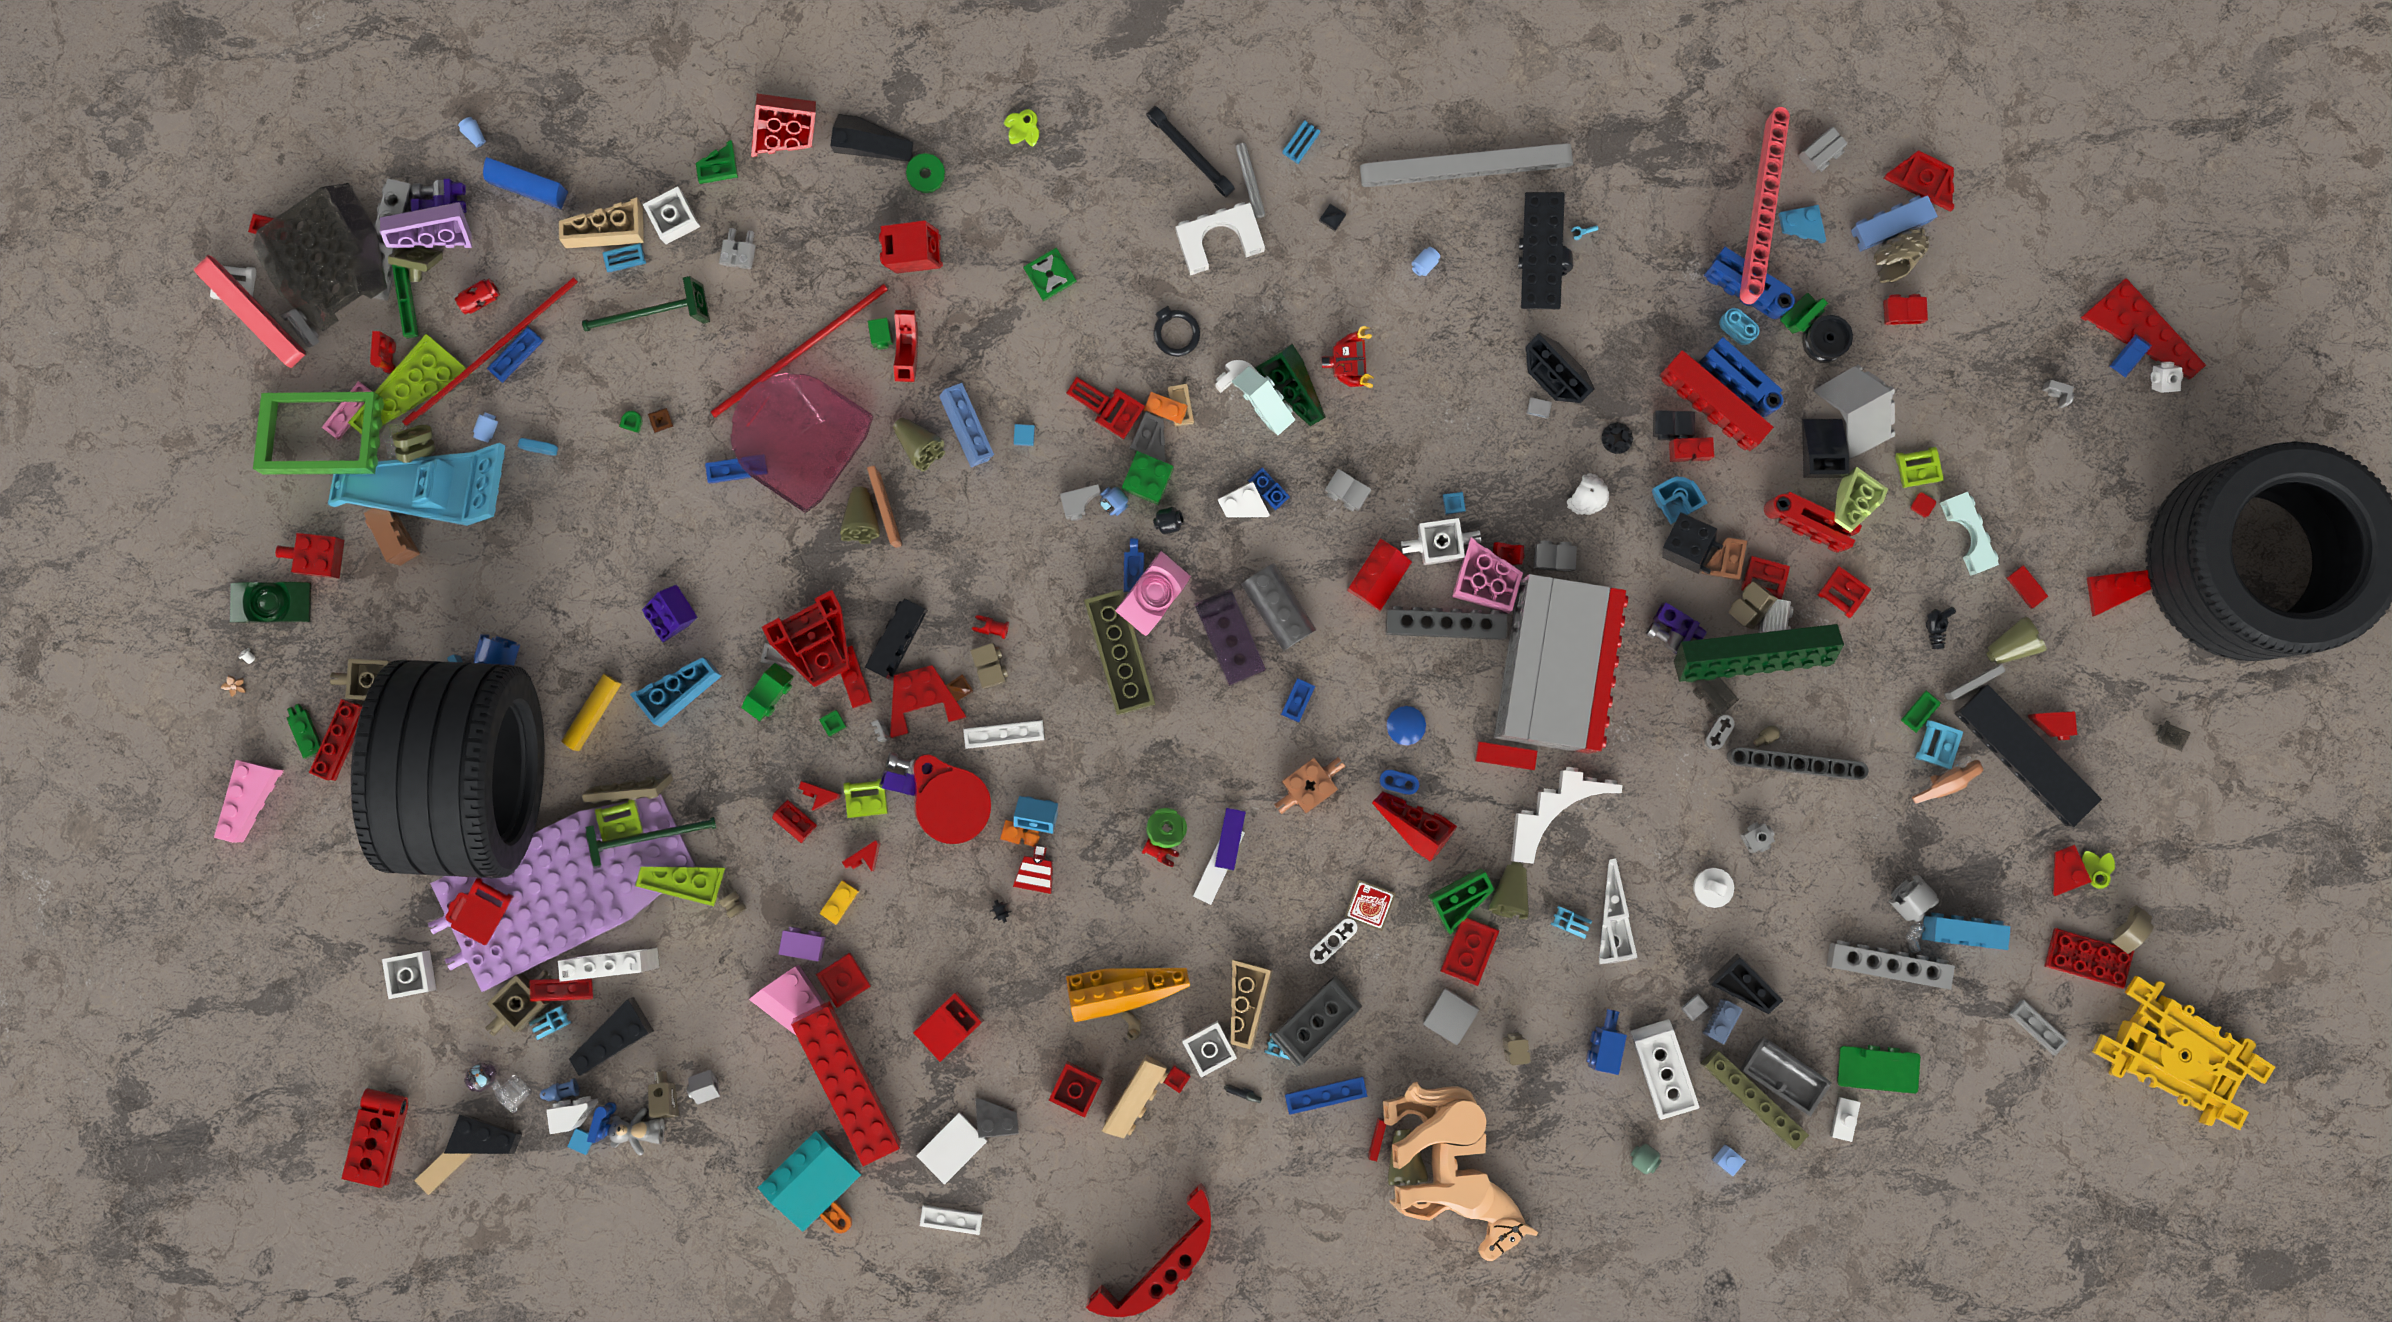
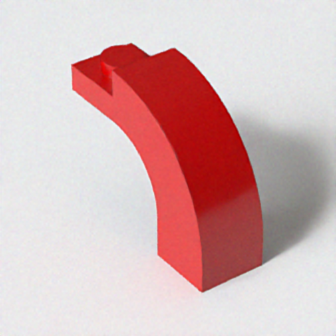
M895 310L896 354L893 365L894 378L897 382H915L918 356V325L915 310Z

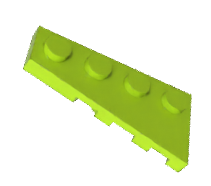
M640 866L635 886L714 907L725 868Z

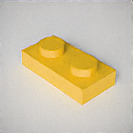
M842 880L819 914L837 925L859 891Z

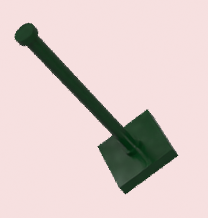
M691 276L683 277L685 299L590 321L585 319L582 320L583 329L587 332L591 328L688 306L690 317L702 324L708 323L710 318L704 286Z
M711 817L710 820L602 842L596 840L594 825L585 827L593 869L601 868L599 852H603V849L711 827L716 829L715 818Z

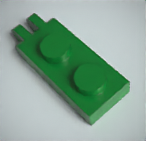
M296 704L295 709L297 713H295L293 707L287 708L289 713L287 721L303 759H307L318 753L321 741L306 709L303 710L300 704Z

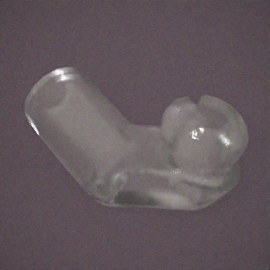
M1922 923L1911 925L1906 934V939L1912 953L1922 950L1918 941L1925 931Z

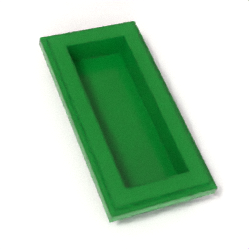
M1925 690L1901 721L1917 733L1940 706L1941 702Z

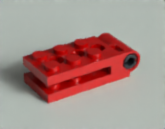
M1790 491L1776 496L1764 505V513L1768 518H1780L1778 523L1791 528L1793 533L1800 536L1804 534L1810 537L1812 542L1816 544L1823 543L1828 546L1829 550L1836 553L1852 548L1855 539L1850 537L1859 533L1862 527L1859 524L1853 531L1849 532L1834 521V512Z
M370 1088L365 1089L361 1097V1109H358L341 1179L377 1188L389 1185L409 1106L407 1105V1097Z

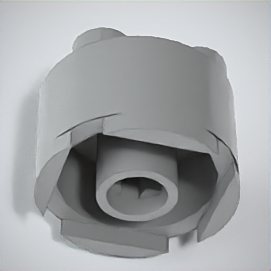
M1916 875L1912 877L1913 881L1908 882L1905 880L1892 892L1891 896L1893 899H1889V903L1906 921L1913 919L1915 922L1920 921L1924 918L1925 912L1929 908H1933L1939 903L1934 890L1921 876Z

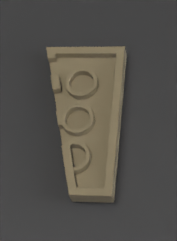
M669 773L664 774L662 779L655 780V776H651L638 783H635L634 779L623 782L619 786L616 783L594 786L582 794L584 802H592L594 804L604 800L616 802L625 798L629 800H636L640 797L651 799L658 797L673 781L672 774Z

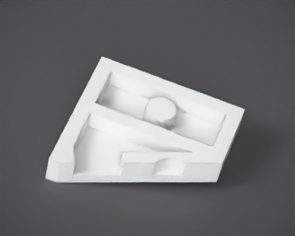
M1253 481L1218 498V502L1226 517L1270 516Z

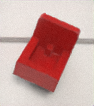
M1494 542L1493 554L1511 565H1522L1525 556L1524 545Z

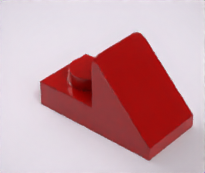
M801 781L798 789L803 790V795L814 798V795H817L812 807L813 811L841 797L839 793L805 781Z
M875 840L842 861L846 869L851 867L854 870L863 864L861 860L864 859L869 869L874 871L881 844L879 840Z

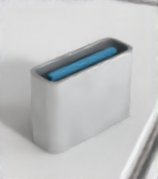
M1531 397L1526 414L1548 419L1552 402Z
M1696 994L1681 1007L1691 1021L1695 1020L1709 1008L1708 1004L1699 994Z

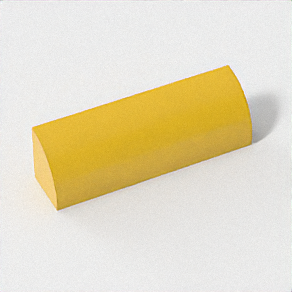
M603 673L562 738L561 742L575 751L581 750L622 683Z

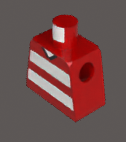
M1035 846L1033 857L1024 856L1013 887L1052 894L1053 861L1045 860L1047 848Z

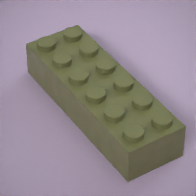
M1122 589L1084 600L1117 716L1156 705L1133 625L1115 611L1125 598Z

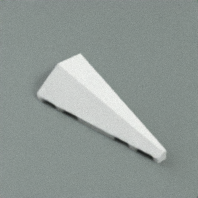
M1616 858L1610 859L1608 864L1599 964L1617 963L1637 958L1628 919L1629 912Z

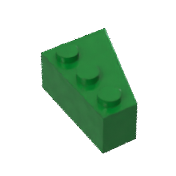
M1480 868L1428 895L1445 931L1451 935L1454 929L1494 891V888L1486 872Z

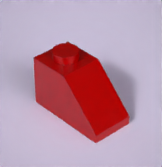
M2075 711L2028 715V718L2049 737H2057L2058 741L2070 740V736L2077 735Z

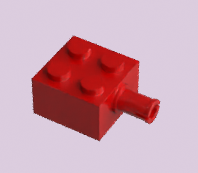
M296 533L295 547L278 545L275 554L277 558L293 559L291 569L293 573L340 579L345 540L331 536Z

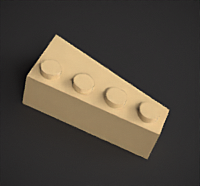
M636 197L623 204L620 202L613 204V207L594 210L595 212L585 215L583 213L560 220L559 240L565 248L644 243L643 206Z
M1232 960V1045L1247 1049L1253 1048L1273 970Z

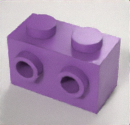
M789 927V930H783L779 955L820 961L826 936H821L819 931L809 930L808 933L801 932V928Z

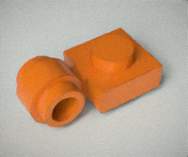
M1005 820L1000 839L1020 845L1023 838L1024 844L1035 847L1036 843L1038 844L1040 836L1039 831L1028 829L1027 832H1024L1025 828L1014 827V822Z

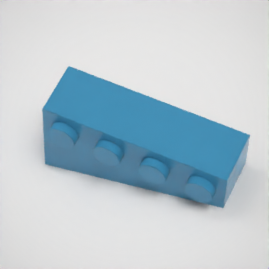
M702 657L681 668L679 671L668 674L663 679L651 683L630 695L651 722L662 727L722 675L709 660Z
M1931 913V916H1924L1922 940L2008 950L2011 926H2005L2004 921L1991 920V924L1984 923V919L1971 917V921H1964V916L1951 915V919L1944 918V914Z

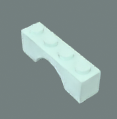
M1968 492L1941 502L1940 505L1947 521L1962 524L1970 534L1971 546L1963 557L1970 576L1999 565L1998 555L1990 545V536L1982 526V517L1976 512L1974 507V498Z

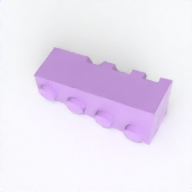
M460 202L380 218V233L386 247L414 248V245H423L425 248H433V245H446V248H454V245H464V248H472V234Z

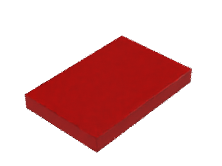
M1467 917L1457 926L1440 971L1478 986L1500 930Z

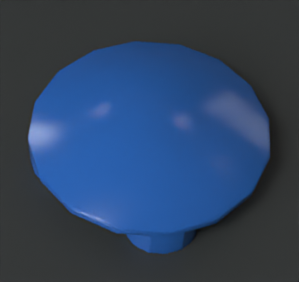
M1403 706L1391 712L1387 719L1386 727L1393 741L1399 745H1411L1423 737L1426 730V722L1419 710L1414 707Z

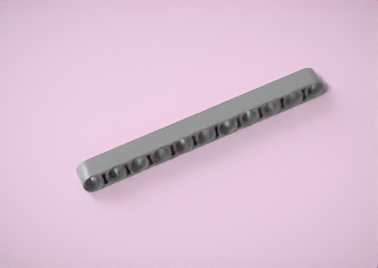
M1556 144L1365 163L1360 165L1361 184L1363 187H1375L1566 168L1573 165L1571 144Z

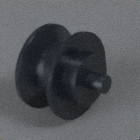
M997 899L994 901L995 905L992 906L993 909L990 912H995L996 916L993 920L998 919V921L1002 920L1005 923L1007 922L1006 917L1009 916L1008 913L1012 911L1006 910L1008 903H999Z

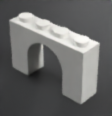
M1238 203L1232 209L1227 210L1223 208L1217 210L1216 214L1210 216L1204 214L1197 217L1195 221H1182L1178 224L1179 226H1176V234L1190 275L1209 270L1202 240L1205 234L1214 227L1224 226L1235 231L1240 239L1245 257L1264 252L1265 246L1250 203Z

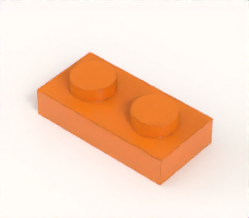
M1151 392L1144 410L1181 424L1188 406Z

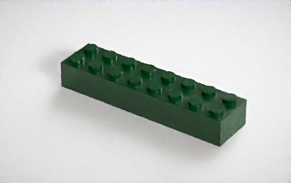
M1838 624L1683 641L1675 656L1674 665L1679 682H1694L1700 679L1713 680L1717 677L1731 678L1743 674L1750 676L1761 672L1791 671L1795 668L1809 669L1813 666L1821 665L1827 667L1835 663L1844 646Z

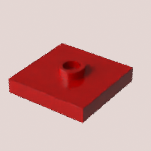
M851 952L815 974L836 1008H839L871 987Z

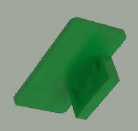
M1868 1045V1048L1841 1046L1839 1049L1837 1084L1842 1087L1916 1094L1919 1087L1921 1056L1918 1053L1900 1051L1901 1048L1888 1047V1050H1882L1880 1046Z

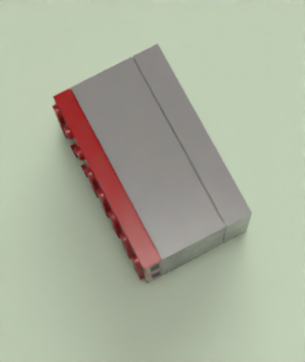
M1532 574L1521 580L1513 612L1494 733L1495 739L1586 754L1600 752L1602 748H1605L1607 736H1604L1605 728L1609 727L1610 716H1607L1608 708H1611L1613 703V696H1610L1611 688H1614L1616 683V676L1613 675L1614 667L1617 668L1619 663V656L1616 654L1617 648H1620L1622 644L1620 628H1623L1625 624L1623 609L1628 604L1626 590Z

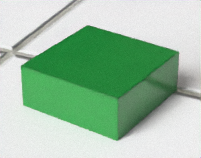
M838 710L819 719L829 737L847 727Z

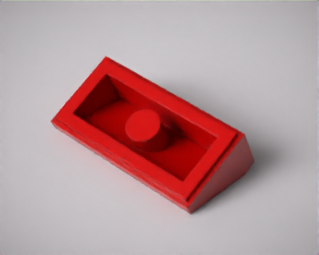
M788 800L772 816L775 822L800 843H803L817 827L812 820Z

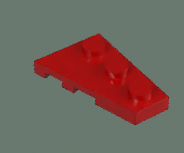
M2148 570L2087 577L2092 617L2151 590Z

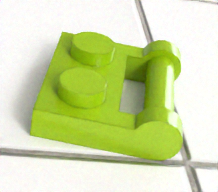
M1929 447L1928 450L1907 454L1903 452L1896 453L1895 460L1899 468L1902 488L1944 480L1936 447ZM1924 458L1931 459V463L1909 467L1906 465L1907 461Z
M881 778L871 782L854 784L845 782L843 784L847 818L888 814L886 789L879 787ZM879 790V795L852 798V792Z
M628 800L627 803L605 809H595L602 841L644 833L636 800ZM628 810L631 811L630 816L605 822L604 817Z

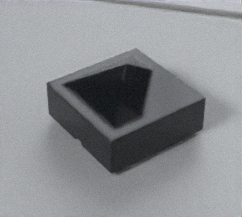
M1329 204L1319 222L1336 231L1346 217V213Z

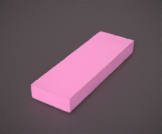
M358 381L350 392L373 391ZM341 402L322 428L340 440L351 426L348 421L365 402Z

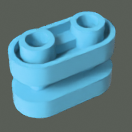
M1738 308L1729 309L1719 321L1721 329L1740 345L1750 344L1759 335V326Z

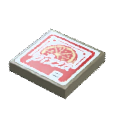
M1358 879L1344 917L1382 931L1396 893Z

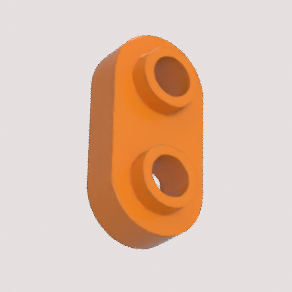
M835 1201L830 1205L831 1211L825 1210L820 1217L834 1232L842 1234L851 1228L852 1218ZM840 1219H844V1220H845V1225H844V1226L840 1225V1223H839V1220H840Z

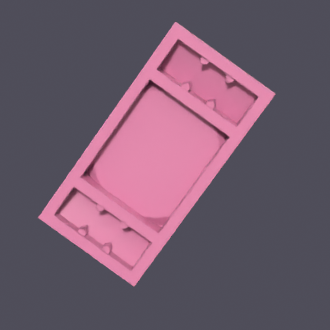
M1160 551L1115 611L1144 636H1147L1163 617L1171 603L1182 592L1191 576Z

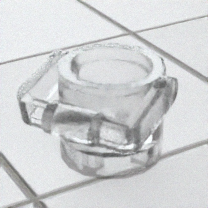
M512 1075L503 1085L497 1080L490 1083L497 1100L512 1113L516 1112L522 1102L532 1093L531 1088L515 1075Z

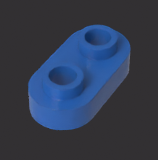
M1386 770L1379 778L1380 785L1384 789L1402 794H1414L1419 788L1418 779L1410 774ZM1387 776H1391L1393 778V782L1391 784H1388L1386 782ZM1406 781H1410L1412 783V787L1410 789L1405 787Z

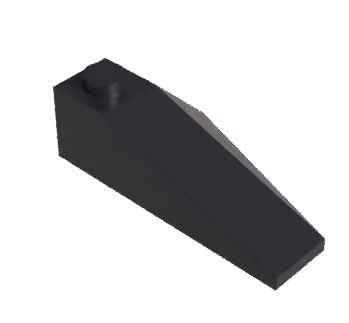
M838 114L833 125L830 146L834 153L908 162L912 159V141L861 117Z

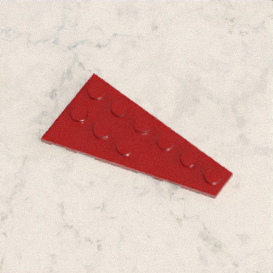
M2127 278L2122 280L2080 317L2085 321L2088 320L2095 324L2097 328L2111 333L2116 339L2125 344H2128L2133 336L2137 334L2152 345L2146 352L2151 359L2160 362H2174V365L2182 367L2183 377L2188 380L2206 366Z

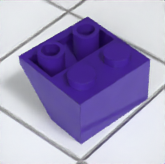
M677 584L659 591L642 609L645 618L650 622L662 643L689 627L698 618Z

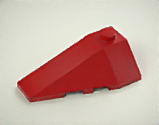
M1384 791L1372 802L1411 848L1430 862L1440 853L1457 828L1455 824L1437 813L1432 815L1424 812L1423 807L1418 805L1416 808L1407 805L1405 800Z

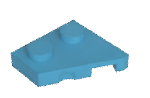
M1819 205L1784 211L1778 214L1782 233L1797 235L1803 239L1809 238L1821 244L1826 242Z

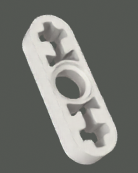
M1346 918L1337 924L1311 949V960L1316 964H1322L1327 961L1357 932L1356 922ZM1345 922L1347 924L1352 923L1353 926L1351 928L1353 931H1346L1343 934L1346 938L1343 940L1341 935L1335 931L1339 929L1341 932L1345 928L1343 925ZM1332 935L1339 938V944L1336 947H1331L1328 944V938ZM1324 942L1326 947L1332 951L1328 954L1326 950L1322 954L1324 957L1322 960L1319 958L1315 960L1314 951H1321L1324 948L1321 944Z

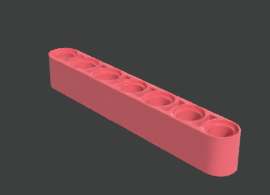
M207 255L194 268L195 273L286 366L293 368L306 355L304 349L215 258Z

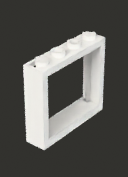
M651 948L597 954L558 961L560 981L640 973L659 968L658 949Z

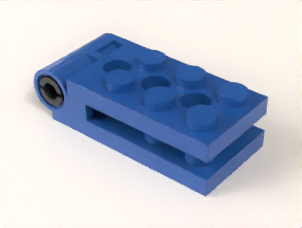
M1724 247L1714 258L1713 264L1707 269L1704 276L1707 277L1711 284H1718L1724 288L1723 290L1727 294L1740 298L1745 259ZM1767 273L1764 291L1753 304H1746L1741 299L1740 301L1746 306L1751 305L1772 319H1778L1794 306L1795 298L1791 293L1792 288Z
M1724 337L1699 361L1704 369L1716 377L1760 416L1767 417L1782 406L1783 396L1780 393L1782 389Z

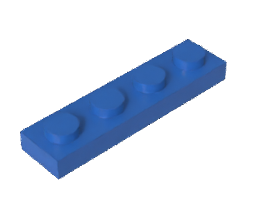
M1363 1076L1285 1094L1289 1115L1368 1097Z

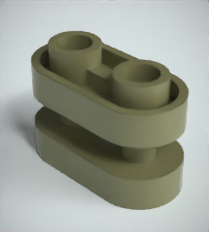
M418 425L395 433L392 439L394 446L397 447L395 449L396 459L403 463H409L414 459L430 456L435 451V444L431 439L433 437L432 428L428 425Z

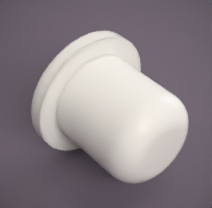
M250 648L243 650L238 657L248 664L255 660V656L250 652Z

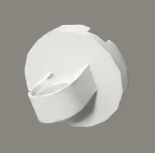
M1708 868L1696 876L1693 891L1701 904L1717 908L1724 906L1731 900L1734 893V883L1730 875L1724 870Z

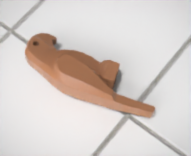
M1980 760L1971 761L1966 764V767L1957 766L1941 776H1931V788L1912 797L1915 804L1932 798H1940L1966 788L1974 777L1983 772Z

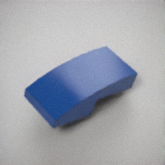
M1263 467L1247 480L1249 483L1253 481L1260 496L1274 510L1278 509L1290 497Z

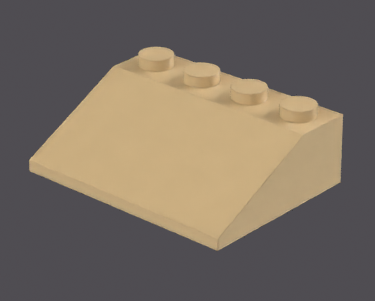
M1146 1054L1106 1119L1102 1129L1104 1133L1125 1138L1127 1134L1129 1136L1132 1134L1136 1127L1133 1124L1136 1118L1143 1116L1147 1109L1144 1107L1147 1100H1153L1157 1093L1155 1087L1158 1082L1162 1084L1168 1075L1165 1072L1167 1069L1165 1065Z

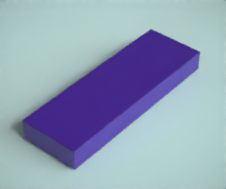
M1226 808L1215 867L1234 871L1246 814L1245 811Z

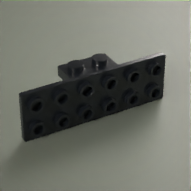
M1564 192L1525 193L1523 238H1519V250H1523V257H1519L1518 269H1522L1521 309H1561Z

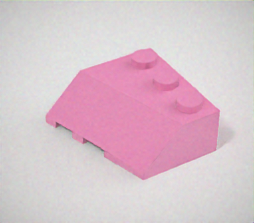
M1470 538L1452 597L1509 614L1513 610L1523 572L1493 554L1491 550L1483 547L1473 538Z
M800 965L793 967L749 999L793 1034H795L791 1026L793 1018L825 1003Z

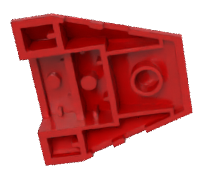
M833 590L815 598L816 603L784 620L777 618L761 627L769 644L813 687L850 669L842 607Z

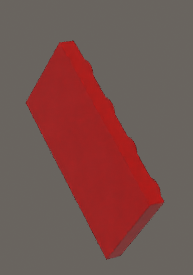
M2054 928L2044 967L2125 989L2134 950L2127 954L2117 945Z

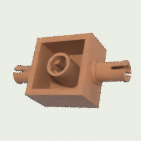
M1337 757L1325 767H1321L1317 760L1313 758L1284 779L1282 783L1288 790V795L1274 804L1276 808L1284 804L1278 810L1281 815L1294 804L1299 805L1306 814L1336 792L1338 789L1331 781V777L1345 768L1343 763L1335 767V765L1341 762L1340 758ZM1307 780L1315 783L1313 791L1305 789Z

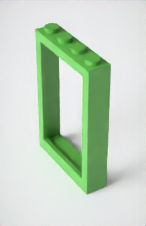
M375 392L261 393L253 469L263 475L375 474L376 467L378 466L377 451L380 446L379 432L382 427L381 412L384 408L383 398ZM365 402L359 460L272 461L278 403Z

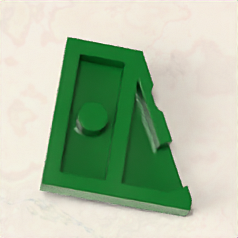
M732 140L726 142L727 145L719 151L714 150L708 157L696 162L699 184L738 178L734 143Z

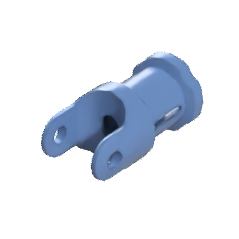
M575 1078L567 1083H556L542 1090L540 1098L546 1101L555 1100L558 1102L568 1096L574 1095L576 1097L579 1096V1085Z

